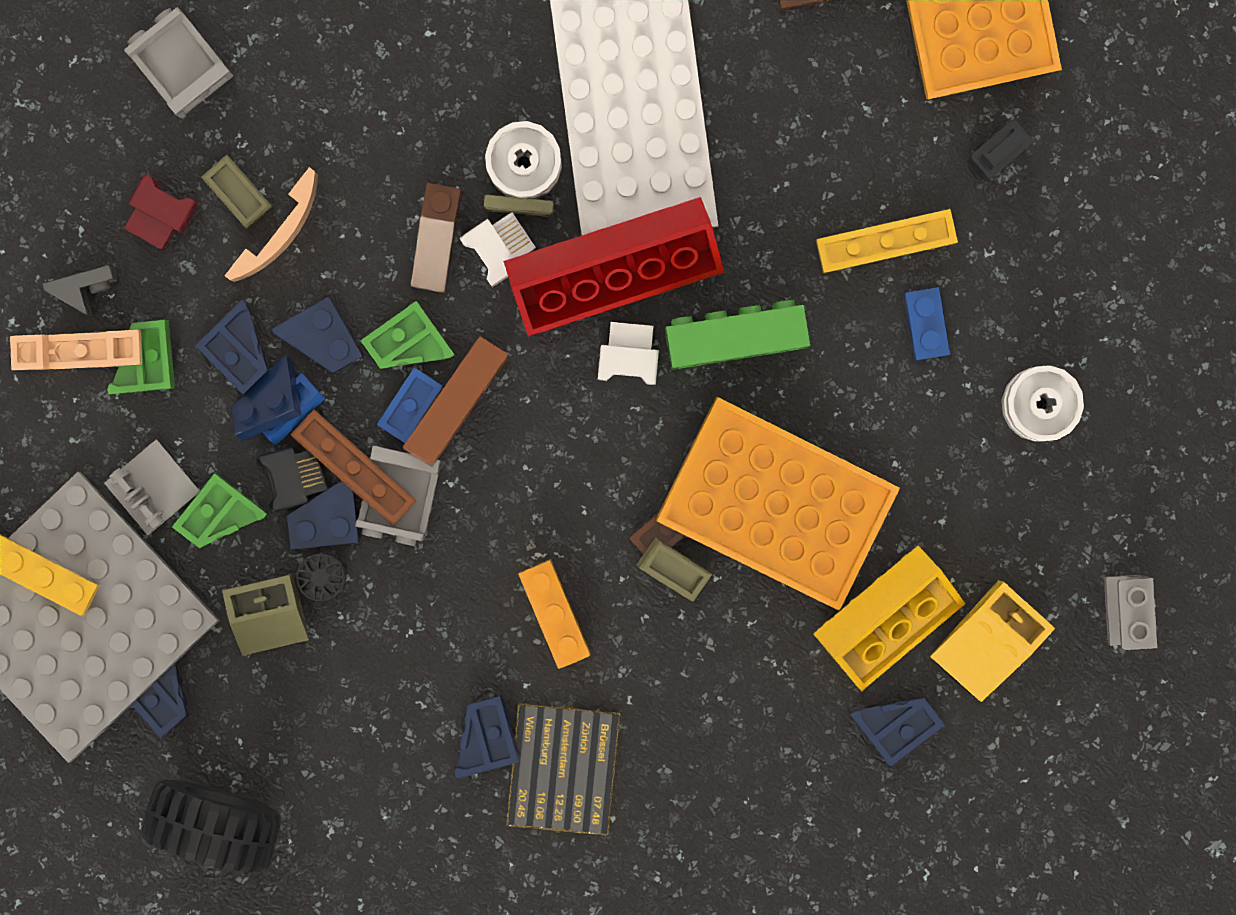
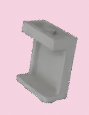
M177 7L173 11L169 8L160 13L154 20L156 24L147 32L140 30L128 40L129 46L124 51L133 59L165 99L175 115L182 118L231 79L233 74L185 14Z
M373 446L370 459L409 493L416 502L393 527L362 500L359 518L356 520L355 526L363 528L362 535L382 539L383 533L396 535L395 542L415 546L416 540H425L442 460H437L434 466L430 467L410 453Z
M1141 575L1104 577L1108 645H1121V648L1124 650L1157 648L1153 578Z

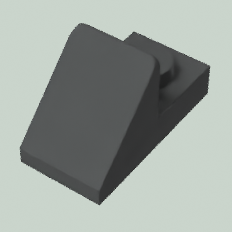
M108 265L44 283L43 288L44 291L82 313L93 316L86 290L90 289L91 294L111 289L110 283L119 280L115 267Z

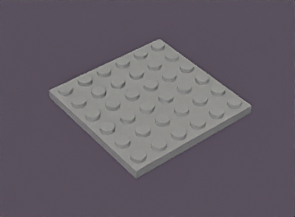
M77 472L9 539L100 585L85 616H80L0 575V690L68 763L78 757L135 700L147 691L155 681L220 621L81 472Z

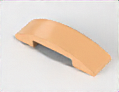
M310 167L288 194L299 202L258 256L247 249L243 251L225 274L229 280L236 282L257 273L274 261L294 240L309 215L317 190L318 174Z
M141 330L10 336L11 370L142 365Z

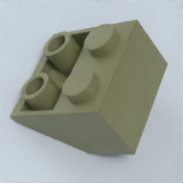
M294 573L222 591L229 623L242 656L310 640Z

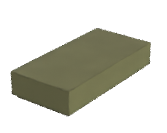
M228 155L223 157L202 176V179L246 229H249L273 208Z
M485 195L484 208L488 212H512L513 214L551 217L554 212V201Z
M655 537L636 564L639 569L692 602L712 576L709 570Z

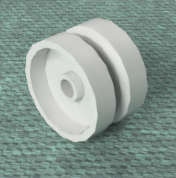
M528 121L512 122L499 129L489 141L485 154L487 172L495 187L506 197L538 199L549 193L555 186L562 169L560 148L553 135L541 125ZM524 156L528 157L530 161V166L526 169L523 165L521 167L518 166V160Z
M1053 366L1033 367L1018 373L1007 384L1002 397L1003 416L1009 428L1020 437L1035 442L1058 440L1069 434L1079 423L1084 409L1083 393L1076 379L1065 370ZM1040 397L1046 400L1047 405L1045 409H1038L1036 406V401H1041Z

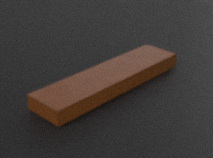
M479 337L406 441L403 449L430 467H433L508 359V354L482 337Z
M314 409L292 432L291 436L391 526L394 527L416 502L409 493Z

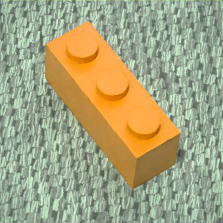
M547 560L519 572L521 582L558 669L589 657L591 654L552 560Z

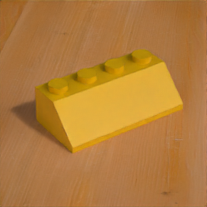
M917 546L910 553L903 556L885 574L877 578L859 596L852 599L847 606L830 620L826 621L813 634L862 692L966 603L941 569Z

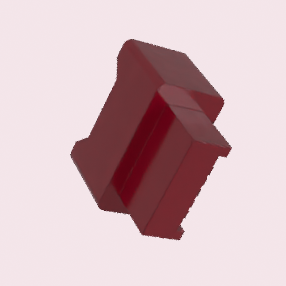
M144 174L128 203L135 207V210L124 229L165 250L175 230L184 233L199 203L188 197L178 200L159 189L157 180Z

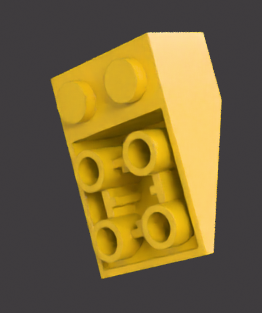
M998 580L930 657L982 702L1033 654L1055 628L1006 583Z

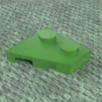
M417 301L361 340L380 369L449 359L455 356Z
M169 320L132 323L129 330H141L142 365L119 366L113 383H110L108 386V394L175 388Z
M214 473L173 524L172 528L198 548H201L224 535H229L239 530V528L263 519L267 512L217 473Z

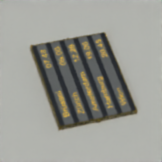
M518 703L515 741L521 761L512 764L506 826L554 830L556 833L566 831L608 836L620 713L576 709L572 706L556 707Z

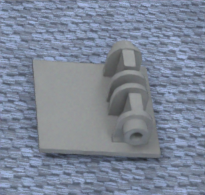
M157 439L123 468H118L104 483L147 535L151 534L200 492Z

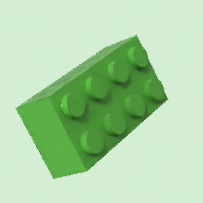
M787 300L774 303L772 305L773 310L761 311V306L757 305L740 308L738 310L739 315L727 317L726 311L707 313L705 321L693 322L692 316L671 319V326L665 328L671 370L806 349L810 346L804 305L796 306L795 300Z

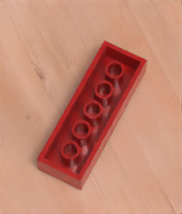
M701 197L503 261L528 336L724 273L712 224Z

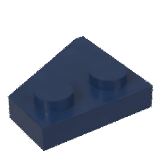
M330 297L272 328L274 334L332 373L364 357Z
M241 300L195 345L243 395L269 371L248 304L244 300Z
M287 356L282 357L232 406L235 435L242 441L301 416L294 363Z
M340 481L287 515L290 550L359 543L358 527L355 526L357 520L355 494L347 485Z
M176 664L168 669L147 691L131 704L160 738L164 737L188 716Z
M503 695L468 704L465 715V729L460 743V757L455 771L456 779L520 762V755Z
M923 697L857 709L849 713L890 767L945 726Z

